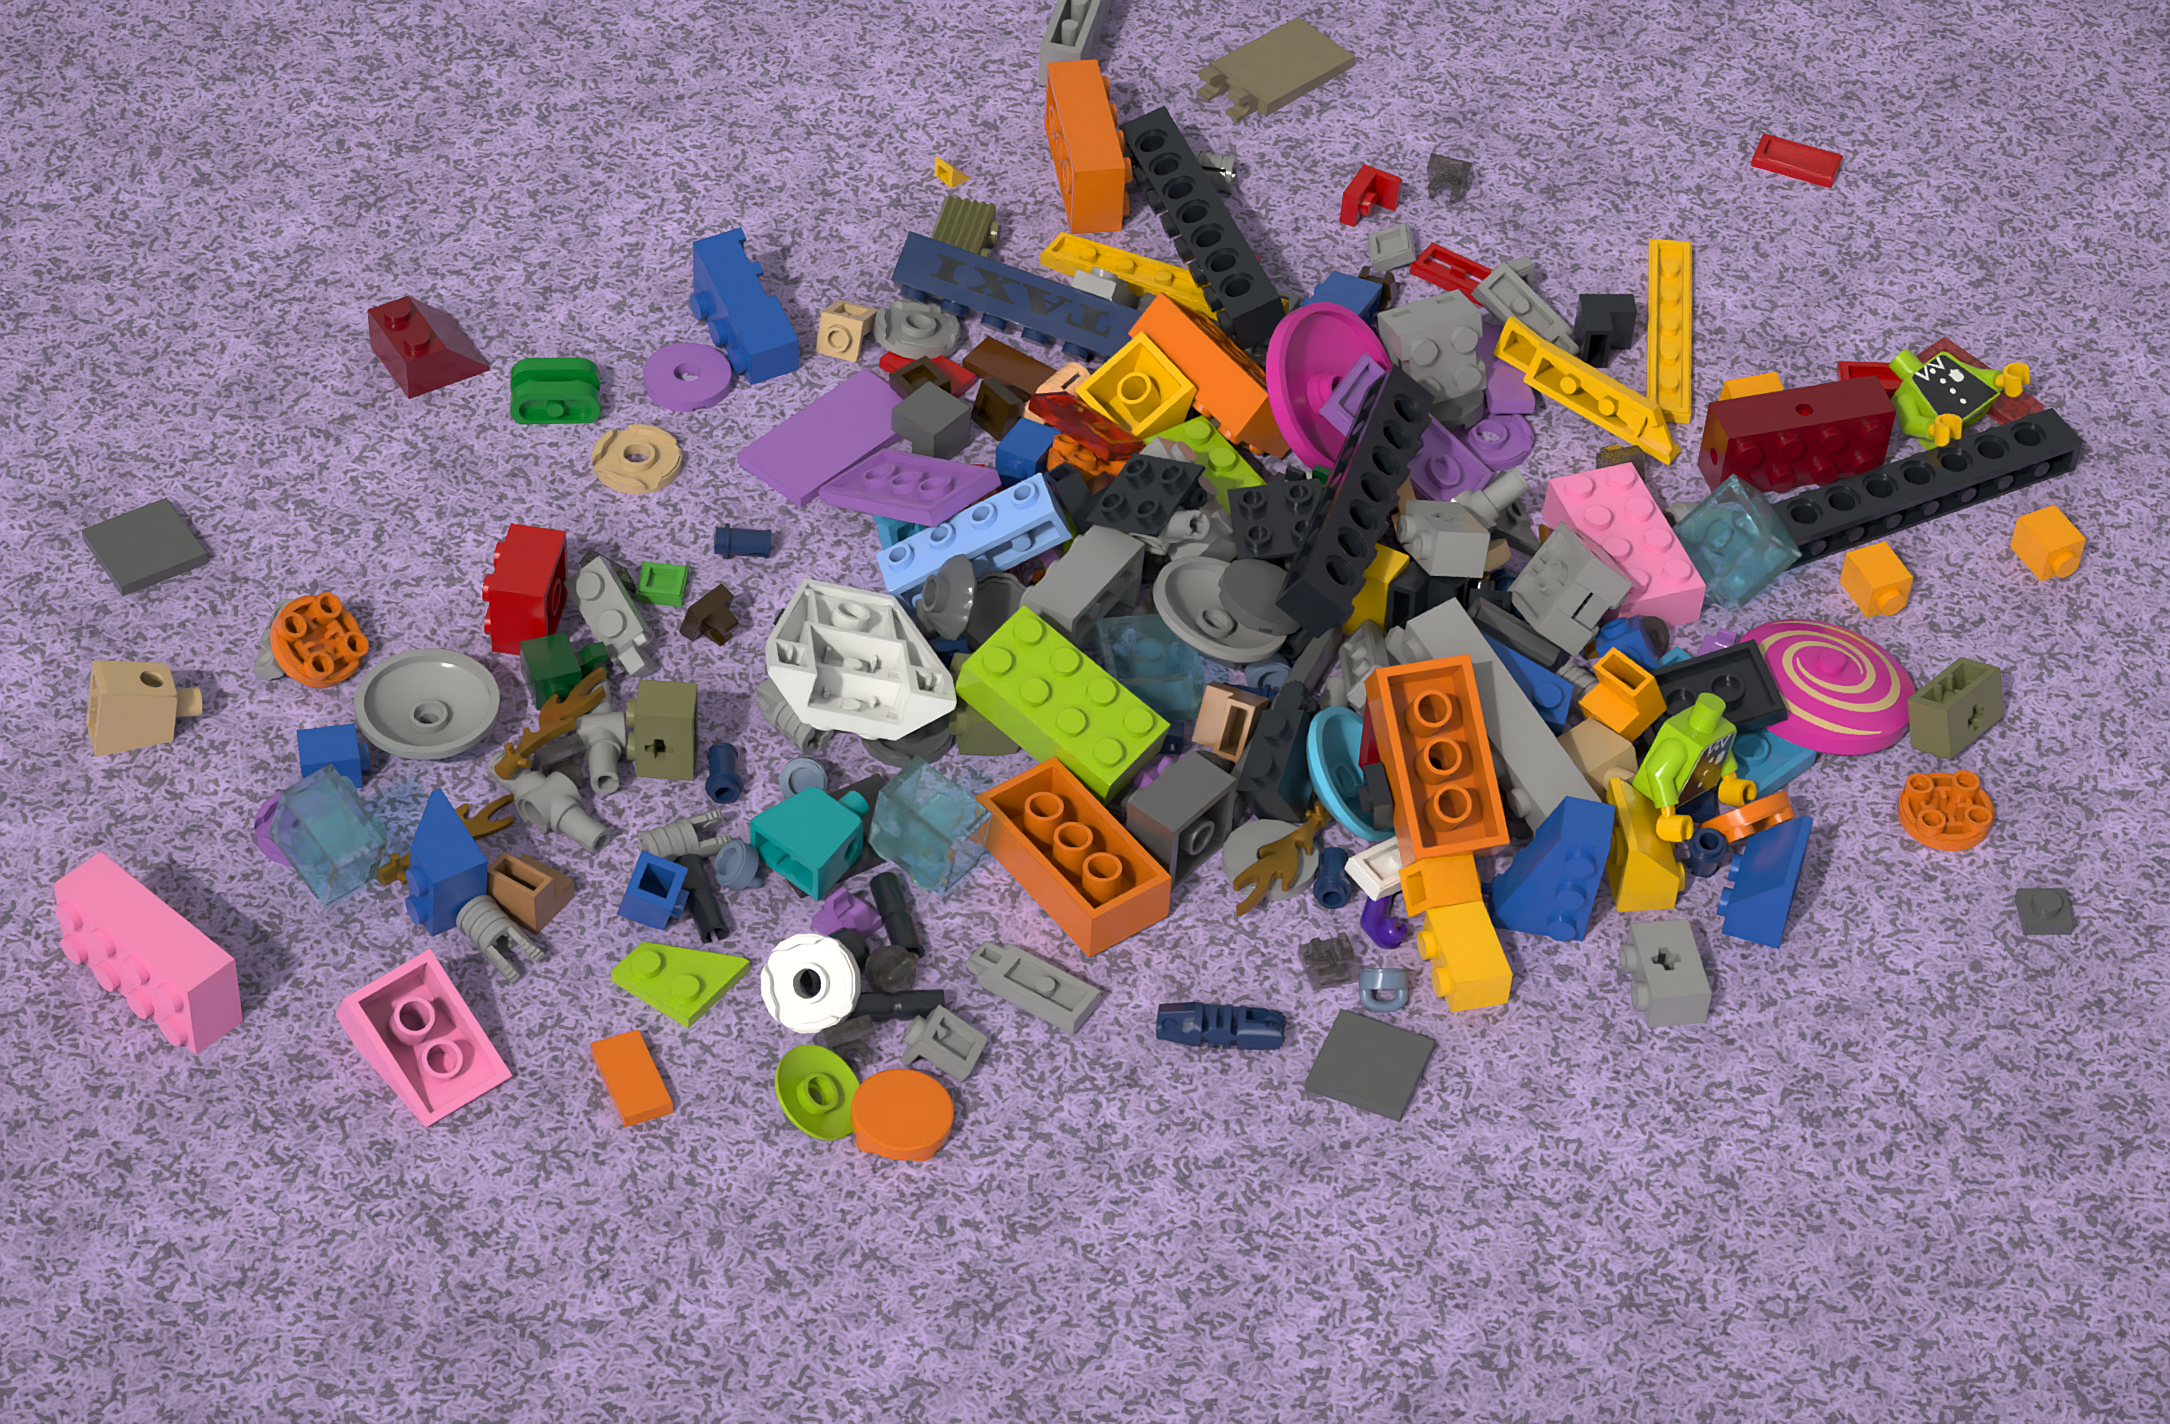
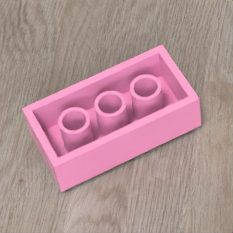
M1632 462L1548 480L1542 516L1550 530L1553 532L1561 521L1565 522L1602 547L1633 583L1632 587L1628 590L1624 602L1617 609L1610 610L1608 608L1603 614L1602 618L1606 624L1621 617L1628 619L1640 614L1647 632L1700 619L1706 584Z
M100 851L53 883L57 903L55 914L60 922L63 938L60 941V945L66 957L76 965L83 962L91 968L95 978L105 990L112 992L116 989L124 995L128 1005L139 1018L146 1019L148 1016L160 1025L163 1035L172 1045L179 1047L183 1044L197 1055L243 1022L235 958L103 852Z

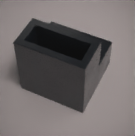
M1579 294L1573 330L1575 343L1579 347L1578 359L1594 368H1607L1610 350H1631L1637 316L1634 294Z
M1067 461L1043 474L1059 499L1069 525L1080 534L1088 531L1093 525L1087 524L1085 520L1115 478L1106 471H1102L1085 482L1079 470Z
M1414 559L1389 584L1386 634L1395 626H1399L1405 631L1407 621L1456 597L1463 609L1466 610L1468 577L1430 576Z

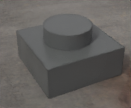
M2065 888L2017 889L2015 902L2023 935L2072 934L2074 922Z

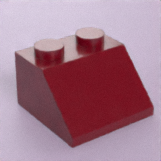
M405 296L367 310L370 346L408 399L490 371V367L453 317L446 312L410 296Z

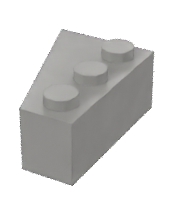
M1093 525L1084 535L1080 534L1075 538L1070 550L1060 560H1054L1050 564L1045 576L1035 586L1030 585L1025 590L1019 609L1025 605L1075 647L1081 648L1097 638V628L1103 625L1111 629L1118 624L1119 618L1116 616L1121 613L1132 616L1138 609L1145 543L1116 529Z

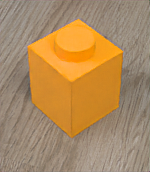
M2054 504L2018 517L2010 547L2040 581H2044L2055 576L2065 578L2076 571L2080 564L2086 538Z
M1884 541L1846 552L1839 582L1865 617L1869 618L1879 614L1891 616L1898 613L1903 607H1906L1913 576L1887 542Z
M1473 854L1423 859L1398 870L1408 918L1425 916L1426 909L1483 900L1481 895V878L1476 870Z

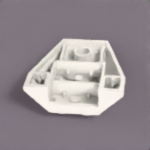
M803 578L766 642L765 655L769 676L800 721L810 724L816 729L823 731L837 729L856 733L870 740L883 738L896 741L955 709L957 699L951 674L900 603L892 595Z

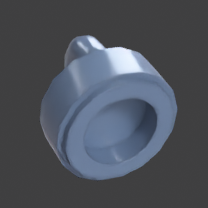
M1277 651L1267 659L1249 662L1245 670L1246 682L1249 687L1264 688L1265 684H1270L1273 690H1280L1292 668L1286 657Z
M807 756L791 759L784 766L779 779L781 792L786 799L808 787H818L825 792L828 783L825 767L818 760Z
M741 840L729 841L721 848L714 862L713 872L716 882L734 891L742 890L746 886L754 889L760 888L764 882V876L758 865V851L754 846Z
M1364 968L1359 971V996L1365 1008L1373 1012L1389 1013L1396 1012L1406 1004L1409 989V971H1406L1404 968ZM1372 989H1396V996L1389 1001H1378L1372 998Z

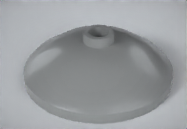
M1189 556L1173 560L1162 568L1153 587L1154 602L1164 623L1186 645L1211 658L1233 663L1264 660L1274 655L1281 648L1287 635H1270L1272 630L1263 627L1260 628L1259 632L1251 630L1232 618L1222 606L1219 599L1221 589L1220 586L1218 587V583L1225 568L1231 563L1210 557Z
M416 649L402 652L383 660L364 676L355 694V716L362 733L378 748L403 758L435 760L464 752L478 744L490 733L500 713V692L493 675L475 659L446 649Z

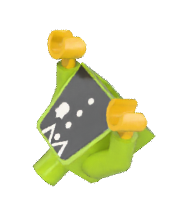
M1906 348L1888 366L1903 381L1891 398V402L1896 409L1900 429L1906 435L1915 436L1926 450L1945 446L1953 439H1960L1965 430L1988 413L2003 388L2008 396L2017 397L2023 391L2022 385L2030 383V371L2027 364L2020 362L2011 363L2005 366L2003 371L1980 369L1963 363L1950 353L1942 351L1923 364Z
M1701 693L1695 705L1666 720L1631 784L1632 787L1654 801L1655 809H1661L1662 814L1658 818L1656 832L1664 841L1682 842L1683 839L1692 838L1694 829L1692 818L1689 815H1676L1675 809L1716 786L1720 777L1723 780L1719 786L1718 797L1722 803L1741 807L1745 805L1743 799L1754 800L1756 798L1757 790L1755 783L1752 780L1739 779L1736 776L1735 771L1738 769V764L1731 747L1737 730L1735 725L1722 717L1726 704L1715 694Z

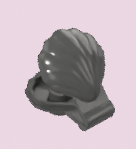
M955 555L943 563L936 575L932 574L926 579L922 598L915 601L916 627L926 641L942 637L949 641L950 639L955 641L958 637L964 635L967 638V644L977 651L1019 610L1021 598L1027 587L1010 573L987 572L980 578H976L974 567L966 555Z

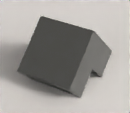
M928 381L892 408L891 430L912 442L913 454L951 460L970 445L971 407Z

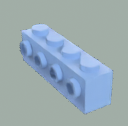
M1040 472L951 516L935 527H929L876 553V557L889 595L894 596L907 615L910 616L916 615L915 601L922 598L926 579L932 574L936 575L943 563L955 555L965 554L974 567L975 577L980 578L987 572L1002 573L1073 537L1059 499Z

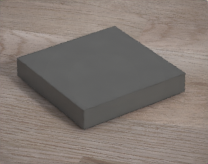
M167 497L82 529L84 542L122 597L208 564L207 553Z
M1340 1009L1309 1072L1305 1083V1090L1400 1122L1432 1055L1435 1040Z

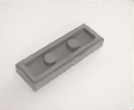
M1370 618L1366 619L1338 649L1347 699L1359 709L1366 702L1367 694L1364 681L1375 669L1390 667L1382 628Z

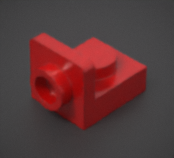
M1363 164L1343 192L1339 222L1355 227L1362 216H1371L1376 205L1395 211L1399 204L1402 179L1396 175Z

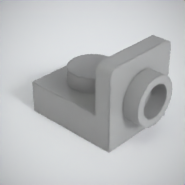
M939 1004L925 1019L917 1015L908 1026L902 1037V1041L908 1045L899 1061L910 1065L918 1055H921L959 1082H962L971 1073L989 1038Z

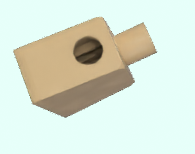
M92 661L86 725L95 757L171 742L174 738L176 718L202 715V696L199 687L176 689L170 667L165 663Z
M1588 718L1557 737L1559 743L1602 803H1605L1609 778L1620 777L1629 785L1632 784L1638 772L1634 746L1630 741L1597 720Z

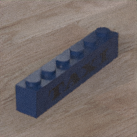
M912 231L908 233L891 277L892 282L901 290L899 295L905 299L922 305L926 299L941 304V311L964 319L966 313L982 318L980 321L981 325L997 332L1004 333L1006 327L1022 332L1021 339L1040 347H1045L1048 341L1062 346L1061 352L1080 361H1086L1087 356L1103 360V364H1105L1133 339L1128 332L1144 313Z

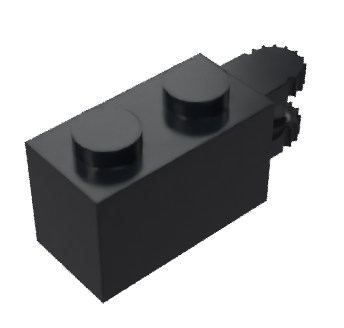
M1295 680L1285 683L1286 685L1281 687L1282 690L1279 691L1280 695L1277 697L1273 710H1262L1236 788V792L1259 820L1269 819L1302 823L1314 788L1309 774L1306 742L1312 719L1322 709L1316 699L1308 696L1309 692L1304 683Z

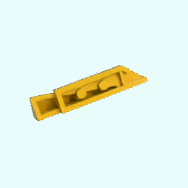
M1511 315L1507 319L1492 354L1526 373L1522 382L1668 466L1679 456L1682 449L1672 441L1660 405L1549 341L1542 339Z

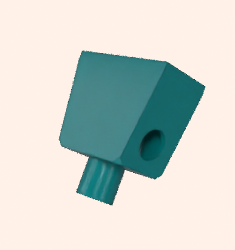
M808 787L750 820V845L754 846L758 851L759 860L813 899L819 901L861 855L864 825L861 819L869 813V807L863 796L856 791H849L836 801L818 787Z

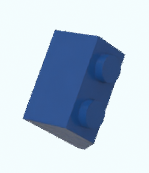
M441 788L432 791L410 846V868L406 870L409 897L405 898V905L409 916L416 925L423 923L430 935L434 937L457 927L456 919L461 909L473 898L486 895L488 861Z
M1802 816L1752 834L1748 838L1744 854L1734 852L1727 880L1735 883L1733 889L1723 887L1716 915L1725 917L1722 934L1779 949L1800 879L1814 818Z

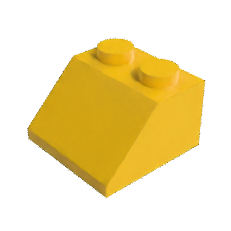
M1142 331L1075 389V392L1090 412L1113 437L1122 441V446L1126 450L1130 444L1184 423L1197 391L1195 386Z
M1620 777L1609 778L1605 804L1615 805V824L1612 829L1610 850L1605 868L1617 912L1674 909L1677 893L1683 891L1685 887V873L1682 863L1675 862L1674 859L1675 842L1664 841L1657 835L1656 825L1659 816L1662 814L1661 809H1655L1653 801Z

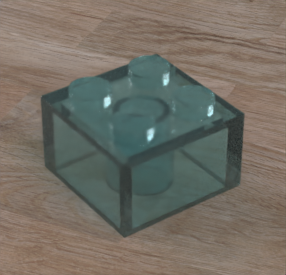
M1732 474L1672 528L1706 584L1704 596L1729 612L1739 611L1802 556V553L1764 494L1735 474Z
M1160 614L1095 619L1093 661L1164 720L1175 721L1198 718L1204 686V677L1198 651L1192 649L1176 637L1164 623Z
M916 755L879 791L868 842L881 858L886 861H893L906 871L919 888L925 891L931 890L943 898L979 864L992 813Z
M332 763L281 791L269 831L270 836L309 890L325 908L375 880L388 843L387 832L382 822L374 814L369 815L359 802V795L352 781L347 776L341 777Z

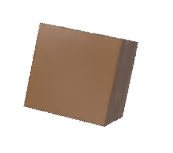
M1216 681L1207 684L1191 741L1213 748L1212 755L1237 763L1256 731L1262 710H1267L1270 699Z
M503 852L487 868L486 895L492 897L500 909L513 922L537 935L574 898V880L525 853L517 859Z

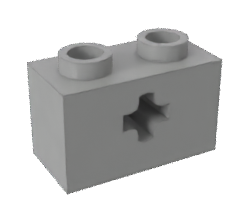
M1407 499L1404 515H1401L1398 519L1397 538L1399 544L1430 576L1483 578L1491 534L1459 502Z
M1688 918L1631 923L1627 944L1620 946L1619 955L1622 972L1624 974L1631 973L1634 981L1631 985V1000L1635 1012L1643 1011L1648 1028L1706 1023L1712 992Z

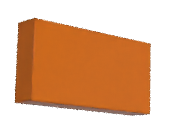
M639 1029L590 1043L591 1055L624 1127L673 1113L672 1100Z

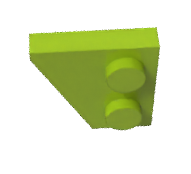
M643 941L611 970V981L689 1029L750 971V961L744 957Z

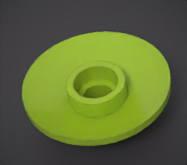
M805 1044L788 1051L777 1065L775 1090L778 1101L790 1121L805 1134L823 1141L840 1140L853 1132L850 1121L851 1105L854 1093L860 1084L848 1064L831 1050L818 1045Z

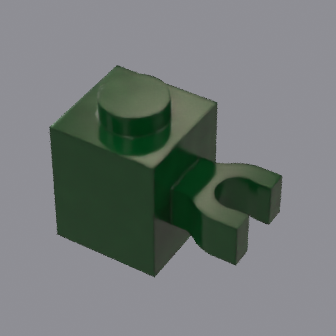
M566 632L519 642L521 673L536 711L541 710L553 694H558L560 703H563L580 681L600 667L604 668L606 678L609 679V672L605 665V661H608V653L603 641L590 644L578 652H573Z

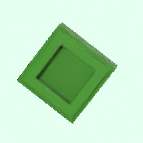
M643 561L635 593L636 602L682 607L689 577V566Z

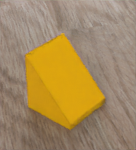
M939 157L935 158L934 175L949 187L953 188L970 179L967 174L954 164Z

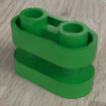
M580 357L526 358L518 361L512 367L510 372V414L517 423L521 425L593 423L598 419L601 411L599 394L600 370L591 360Z

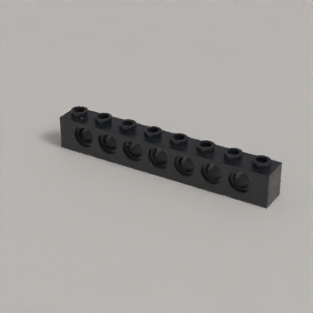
M1165 105L1118 126L1124 135L1125 150L1123 158H1130L1131 167H1134L1132 168V173L1141 192L1146 191L1145 195L1155 216L1163 213L1159 216V219L1169 240L1177 237L1173 240V243L1183 264L1191 261V263L1187 264V267L1197 288L1205 285V288L1201 290L1212 313L1220 311L1216 316L1226 338L1234 335L1243 351L1270 339L1277 325L1286 316L1281 298Z
M1395 363L1366 389L1274 603L1317 639L1332 626L1336 629L1341 628L1352 616L1355 607L1351 604L1352 600L1365 585L1367 579L1363 576L1364 571L1374 561L1378 553L1374 548L1375 544L1388 529L1389 523L1385 521L1386 517L1399 502L1400 496L1396 494L1397 490L1410 475L1411 469L1407 467L1408 463L1421 448L1422 444L1418 441L1419 436L1432 421V417L1428 414L1435 396Z
M2053 408L2035 414H2028L2021 419L1997 427H1990L1983 432L1962 439L1953 440L1945 446L1918 452L1910 457L1887 465L1877 466L1872 470L1849 478H1842L1823 487L1804 491L1788 499L1766 504L1754 510L1748 539L1775 572L1779 574L2074 471L2083 440Z

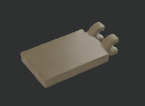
M1297 17L1211 62L1210 66L1199 70L1198 77L1207 84L1199 88L1196 94L1206 101H1210L1228 91L1227 98L1233 101L1235 105L1227 109L1225 114L1235 122L1242 120L1257 110L1263 115L1268 116L1354 67L1355 56Z

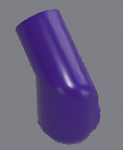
M1392 895L1385 896L1377 901L1367 896L1360 918L1361 928L1378 947L1383 949L1399 947L1401 942L1407 937V927L1404 922L1397 926V917H1387Z

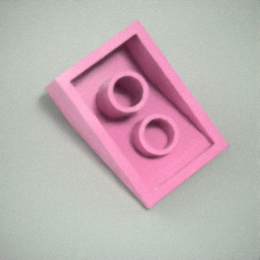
M431 949L426 950L345 997L335 1014L357 1050L426 1128L506 1082L513 1076Z

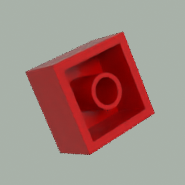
M511 523L505 541H498L496 544L494 573H487L483 582L482 600L489 602L484 622V633L491 635L492 652L520 656L519 642L556 634L569 596V592L563 583L568 579L566 531Z

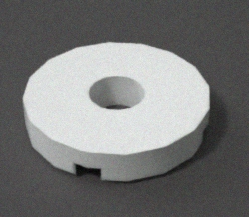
M822 933L796 934L780 942L774 948L768 963L764 964L761 973V995L769 1013L778 1022L781 1021L786 1027L791 1028L790 1030L798 1033H822L841 1025L854 1011L861 992L860 970L853 954L839 940ZM808 969L816 971L821 978V989L813 998L806 996L800 988L799 980L801 975Z

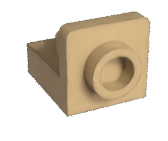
M839 299L821 311L816 352L856 362L860 357L863 336L874 328L876 314L879 309Z

